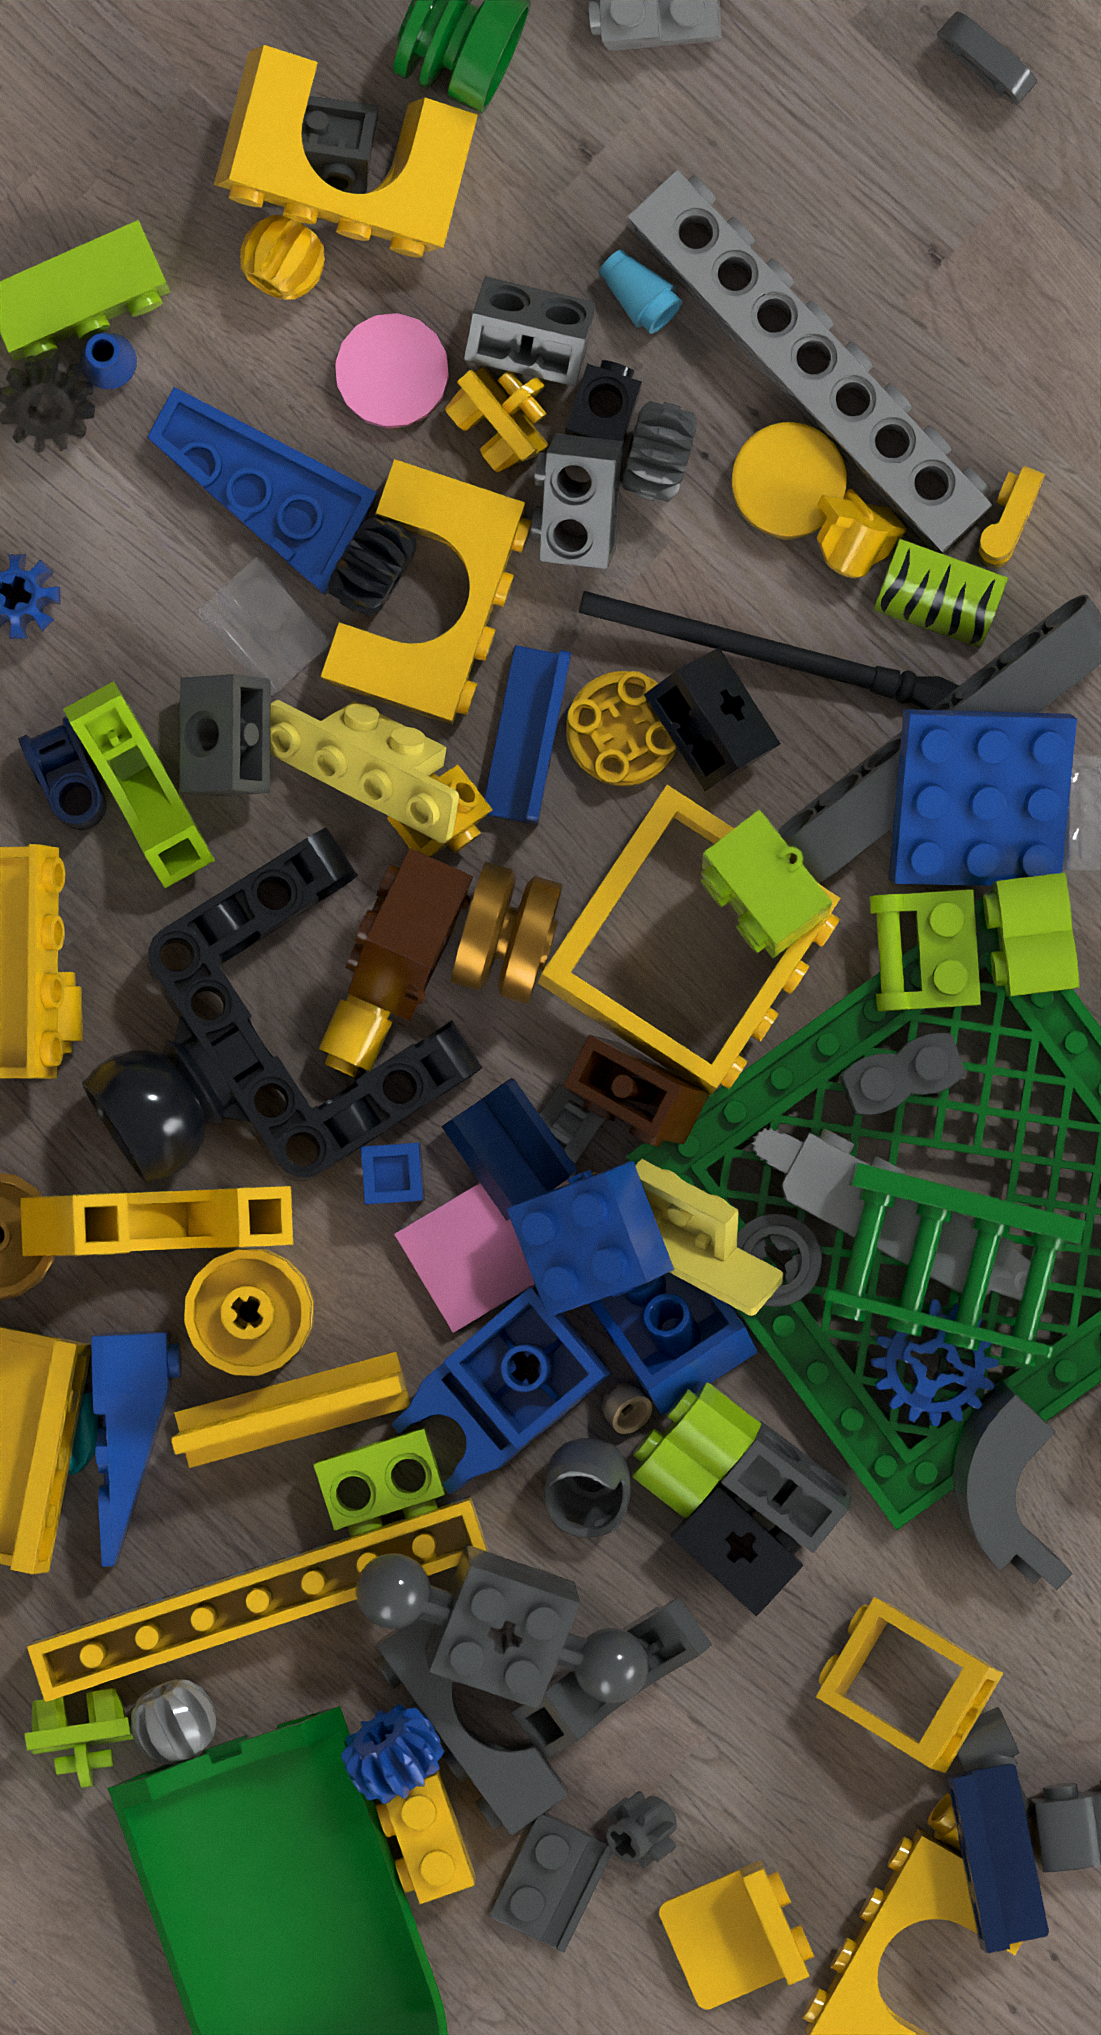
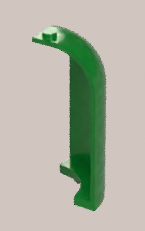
M340 1706L277 1725L278 1729L248 1738L246 1734L204 1749L205 1754L176 1765L164 1764L108 1788L193 2035H448L441 1995L402 1887L373 1800H367L363 1793L358 1792L349 1779L350 1776L346 1772L345 1764L340 1756L348 1746L346 1738L350 1735Z

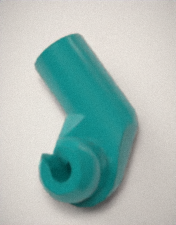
M92 1392L83 1393L68 1475H74L85 1469L96 1454L98 1427L101 1426L98 1414L93 1413Z

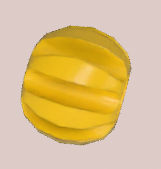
M270 215L256 222L245 234L240 248V267L245 277L256 288L278 299L295 300L307 294L319 281L324 268V245L318 236L304 224L281 215Z

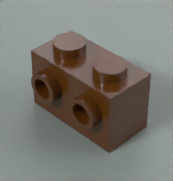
M593 1035L588 1036L564 1084V1087L586 1099L583 1104L586 1109L611 1121H614L616 1116L632 1125L629 1130L630 1134L656 1147H660L663 1140L685 1144L710 1094L622 1043Z

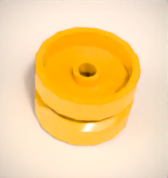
M241 1248L214 1258L196 1274L185 1297L184 1324L193 1347L210 1365L231 1375L259 1376L282 1367L304 1347L314 1325V1298L306 1277L289 1259L268 1249ZM254 1300L260 1304L257 1312L261 1317L257 1321L247 1322L242 1318L240 1308L244 1302Z

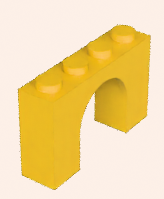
M262 45L249 51L214 185L230 190L229 199L240 204L262 207L263 202L266 201L284 207L282 215L297 222L316 224L317 218L338 224L336 232L351 239L369 241L370 236L373 235L391 241L389 249L405 256L422 258L424 252L444 248L478 114L426 97L409 103L394 160L386 177L369 193L353 194L343 192L330 186L316 174L307 160L302 144V123L318 62L267 45Z
M394 459L376 515L387 521H394L404 527L405 530L437 540L450 548L463 563L469 577L470 590L467 605L460 619L450 630L438 638L423 643H401L339 622L321 674L322 681L452 726L457 713L467 716L478 683L469 681L475 659L486 662L496 629L487 626L493 605L504 608L513 583L514 575L505 572L512 550L519 553L523 552L532 526V520L523 518L526 510L525 502Z
M291 1186L20 1198L23 1256L130 1253V1251L293 1245Z
M917 1829L912 1840L905 1836L901 1838L887 1864V1867L894 1870L883 1891L877 1887L873 1888L860 1911L859 1918L866 1922L857 1938L853 1941L846 1937L833 1958L830 1968L837 1971L830 1986L827 1991L817 1988L803 2012L802 2019L809 2022L805 2028L806 2035H931L904 2020L887 2006L879 1992L878 1968L881 1956L893 1937L904 1928L919 1921L930 1919L952 1921L977 1934L962 1855L959 1851L920 1829ZM1022 1942L1009 1944L1010 1949L1006 1951L1016 1955Z

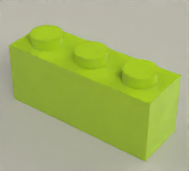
M139 220L0 281V334L14 361L25 358L27 363L40 361L57 352L58 347L56 343L76 334L79 340L91 338L110 328L109 319L127 311L130 312L132 317L140 316L163 304L161 296L171 291Z

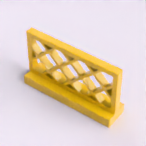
M394 1351L176 1411L174 1414L179 1433L171 1437L175 1455L185 1452L188 1466L192 1468L407 1409L411 1401L398 1353Z

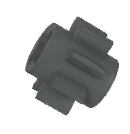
M638 1791L629 1799L625 1797L608 1810V1816L615 1823L607 1830V1841L611 1850L621 1860L627 1863L638 1861L642 1868H646L654 1860L659 1862L676 1848V1844L669 1837L677 1828L676 1817L671 1807L661 1798L649 1796L645 1799L643 1793Z

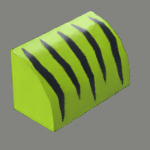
M899 539L873 610L981 648L998 608L1008 577Z

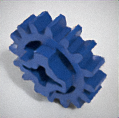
M931 1299L928 1313L926 1314L955 1321L959 1304L954 1303L947 1314H942L939 1300ZM935 1329L932 1337L918 1343L904 1339L908 1333L894 1330L895 1332L891 1338L880 1335L876 1336L875 1341L880 1346L886 1348L885 1356L871 1359L872 1366L885 1369L886 1376L880 1378L875 1383L878 1390L889 1388L894 1390L895 1393L888 1402V1405L893 1410L900 1407L904 1402L909 1404L907 1419L912 1422L919 1418L922 1411L928 1412V1418L932 1426H939L941 1414L946 1411L949 1412L956 1422L962 1421L960 1406L967 1403L979 1409L982 1404L975 1395L978 1388L993 1390L995 1386L992 1381L983 1377L985 1369L999 1366V1360L984 1355L983 1349L988 1348L993 1343L980 1340L978 1351L971 1350L973 1356V1367L961 1362L954 1345L944 1343L946 1331ZM938 1346L944 1348L942 1358L950 1362V1366L959 1369V1374L946 1371V1373L936 1371L932 1379L925 1377L927 1367L920 1363V1359L911 1356L910 1351L920 1354L924 1352L933 1354ZM896 1358L908 1362L915 1379L910 1393L899 1379L896 1369ZM952 1382L965 1386L959 1393L949 1399L931 1401L940 1387Z

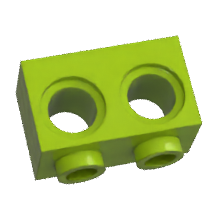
M425 1426L318 1460L313 1464L334 1531L347 1527L350 1536L383 1526L380 1516L402 1509L405 1519L438 1508L435 1498L444 1496L446 1493L445 1488L442 1486L443 1480ZM414 1459L421 1463L425 1469L426 1480L420 1488L408 1491L400 1488L395 1483L393 1468L399 1461ZM355 1476L365 1480L371 1491L369 1502L360 1508H351L343 1504L338 1495V1487L343 1479Z

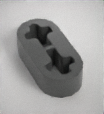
M958 11L955 12L937 32L938 39L949 52L1010 103L1018 105L1037 84L1036 77L1026 65L967 15Z

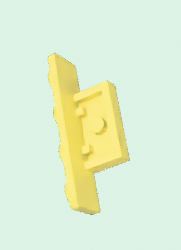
M280 700L270 703V755L440 843H445L453 837L459 793L429 777V775L444 766L446 746L426 737L420 730L406 727L380 714L374 707L357 701L351 702L322 721Z
M641 1159L635 1167L674 1267V1270L669 1273L748 1315H755L782 1284L783 1272L737 1247L738 1209L729 1205L723 1198L717 1195H710L681 1180L674 1172L660 1169Z

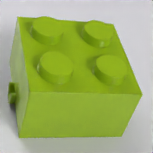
M760 809L703 852L702 869L704 871L701 874L704 878L700 880L702 885L721 908L729 902L740 917L737 918L739 924L736 927L756 953L765 948L770 956L775 958L827 918L832 905L830 898L802 864V852L796 847H789ZM791 853L797 857V861L794 864L789 863L790 860L788 858L791 857Z

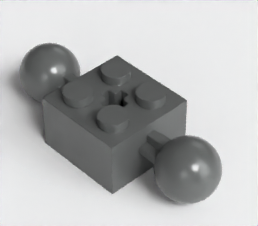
M469 1545L465 1546L448 1591L431 1586L425 1570L417 1561L397 1553L384 1554L374 1558L363 1568L357 1579L356 1599L358 1606L364 1616L375 1625L388 1629H398L409 1626L418 1619L435 1624L425 1648L430 1673L539 1709L556 1665L575 1671L576 1679L584 1692L593 1699L604 1703H618L630 1699L639 1692L646 1681L649 1670L648 1656L642 1643L631 1633L617 1628L601 1629L590 1634L587 1638L569 1633L581 1604L574 1581ZM505 1621L512 1622L513 1627L507 1631L494 1632L492 1629H501Z

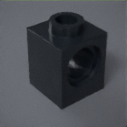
M602 360L600 367L587 363L565 428V435L624 441L642 387V381L632 378L634 370L608 360ZM602 390L614 392L622 403L620 411L608 418L595 415L589 407V400L595 393Z

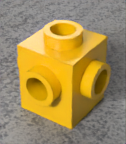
M456 765L439 777L435 772L429 775V777L459 793L453 837L445 843H440L390 816L387 817L409 848L432 857L448 846L453 854H456L481 834L475 825L493 809L459 765Z

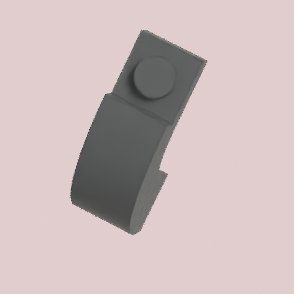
M1001 1380L982 1400V1406L979 1409H975L961 1434L956 1450L953 1473L957 1507L962 1521L972 1538L1000 1571L1011 1562L1033 1584L1043 1577L1058 1590L1073 1573L1056 1554L1022 1524L1016 1507V1489L1024 1467L1054 1435L1055 1431Z
M679 1597L661 1608L657 1606L622 1629L634 1635L642 1643L648 1656V1675L639 1692L700 1656L713 1645ZM565 1669L549 1682L539 1709L521 1704L511 1713L546 1760L580 1740L592 1728L628 1700L618 1703H604L595 1700L581 1688L576 1679L575 1671Z

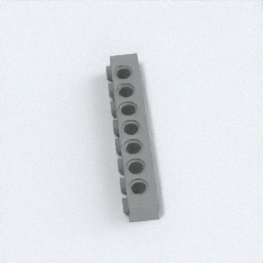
M676 170L627 216L626 227L805 418L836 445L841 456L928 549L941 554L945 553L990 510L992 503L986 496L991 491L987 484L969 467L961 472L946 456L952 450L945 439L931 426L928 425L922 430L907 414L912 410L908 400L890 383L883 389L868 373L873 368V365L867 356L852 342H849L844 347L829 331L834 326L830 317L814 301L810 300L805 305L790 290L795 282L776 260L771 258L765 263L751 248L756 241L746 227L735 217L726 221L711 206L717 200L710 189L695 175L687 180L679 170ZM698 223L709 230L712 239L705 247L692 249L685 246L680 240V230L688 224ZM728 265H739L746 269L751 281L744 289L732 291L726 289L720 283L718 273ZM768 306L779 307L787 313L790 324L781 332H768L760 326L757 319L758 313ZM817 348L827 356L829 366L820 374H808L798 366L796 356L803 349ZM846 389L857 390L865 396L868 405L867 410L859 416H847L838 409L836 396ZM884 431L899 433L905 439L906 452L898 458H887L881 455L875 445L876 436ZM925 472L939 475L945 483V495L937 500L922 498L915 489V478Z

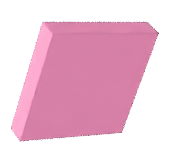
M481 1183L394 1234L453 1333L535 1284L511 1219L506 1221Z

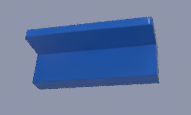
M515 645L484 798L493 809L487 816L538 826L571 661V652L560 650L558 654Z

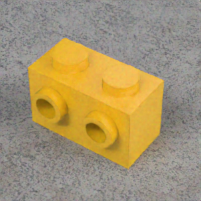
M440 1769L424 1779V1787L416 1786L410 1790L407 1798L404 1799L400 1795H396L390 1802L376 1805L378 1817L386 1838L396 1835L403 1854L402 1858L395 1860L402 1887L405 1893L415 1890L419 1904L475 1886L476 1875Z

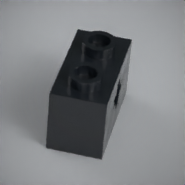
M720 647L679 668L644 694L704 791L746 769L781 744Z
M717 1483L697 1509L687 1519L684 1518L670 1533L671 1538L757 1617L804 1566L795 1556L802 1547L777 1525L768 1531L752 1516L757 1511L730 1489L726 1492ZM732 1531L740 1537L746 1535L748 1531L754 1535L750 1544L755 1552L749 1559L743 1554H738L733 1559L727 1555L731 1550V1546L726 1538Z

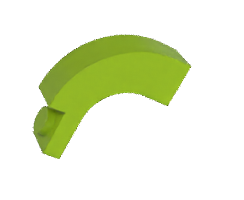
M112 681L65 707L63 710L71 726L101 773L124 814L142 852L164 888L214 862L215 859L185 802L115 682Z

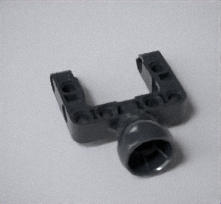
M327 827L317 831L169 924L153 937L147 952L146 966L150 976L179 1019L175 1040L167 1039L165 1041L163 1054L148 1050H134L114 1055L99 1064L87 1079L82 1082L90 1102L133 1169L146 1184L170 1177L184 1168L198 1152L204 1141L207 1122L221 1126L223 1118L245 1122L275 1169L283 1177L292 1181H307L329 1169L483 1068L451 1020L420 1042L410 1045L366 1073L333 1098L318 1107L311 1108L277 1055L273 1057L261 1041L250 1019L252 1016L220 968V965L340 890L358 876ZM276 882L286 889L288 904L278 910L265 908L259 902L257 889L264 883ZM171 943L182 944L190 951L192 964L183 971H171L161 962V949ZM202 991L213 992L217 994L223 1003V1013L213 1020L201 1019L193 1012L191 999ZM391 1074L405 1076L413 1087L411 1100L403 1104H396L390 1101L383 1091L385 1077ZM263 1088L279 1090L286 1101L284 1112L277 1117L261 1115L254 1104L255 1094ZM295 1136L310 1138L317 1149L315 1162L308 1166H298L292 1163L286 1154L288 1140Z

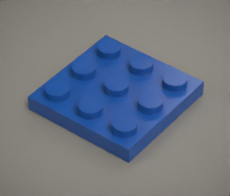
M904 709L889 879L894 884L992 886L994 881L1062 873L1077 718L1071 714Z

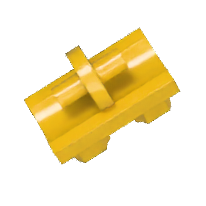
M482 367L476 372L469 370L457 381L462 389L456 393L445 408V411L463 431L471 430L484 417L498 431L494 437L479 449L483 458L494 471L498 473L520 461L523 462L538 457L539 452H544L550 446L534 427L536 423L547 415L534 399L545 387L539 378L535 377L523 385L513 372L508 371L497 382L488 369Z

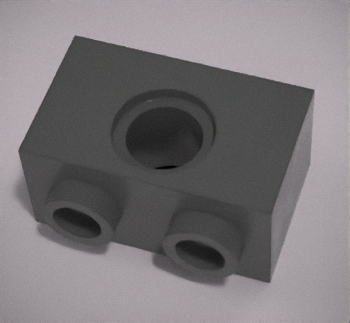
M236 674L180 678L179 793L209 796L270 794V679Z

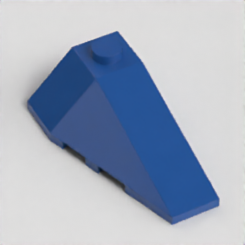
M170 1331L109 1332L91 1336L93 1413L103 1418V1427H98L95 1446L96 1465H98L99 1474H104V1485L99 1486L98 1494L102 1567L114 1566L119 1561L172 1389L171 1378H181L180 1343H171Z

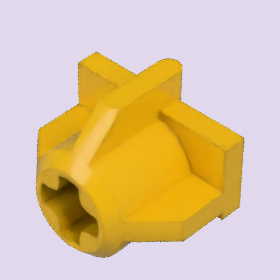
M848 489L843 499L822 495L817 504L827 516L816 537L824 561L832 570L849 578L866 576L872 565L890 555L898 538H902L906 531V527L889 507L864 503L854 489Z

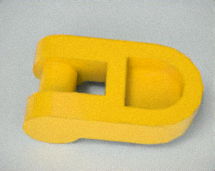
M1025 465L1019 475L1008 472L996 501L997 504L1005 507L1000 521L985 528L981 534L978 551L979 557L988 567H1003L1012 558L1045 478L1044 473Z

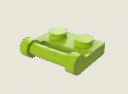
M973 889L869 896L870 914H876L881 979V994H876L877 1012L981 1005ZM900 912H915L921 991L904 992Z

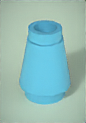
M623 249L613 253L599 270V275L605 280L636 328L644 327L649 333H655L668 324L682 306L683 301L676 295L677 287L634 257L629 256Z

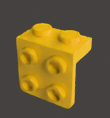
M758 1860L670 1898L659 1907L661 1921L696 2003L702 2009H712L784 1977L788 1986L810 1977L805 1961L815 1957L801 1924L790 1928L782 1907L791 1904L787 1890L779 1872L776 1871L768 1875L762 1860Z

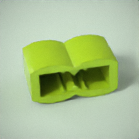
M1065 872L992 882V894H984L983 905L987 928H997L1000 951L991 952L990 955L994 985H1004L1006 997L1080 988L1077 954L1072 930L1070 898Z
M706 1382L696 1394L686 1389L666 1415L673 1422L662 1433L653 1428L633 1453V1456L639 1462L631 1477L685 1519L697 1509L717 1483L743 1456L754 1442L762 1425L709 1382Z

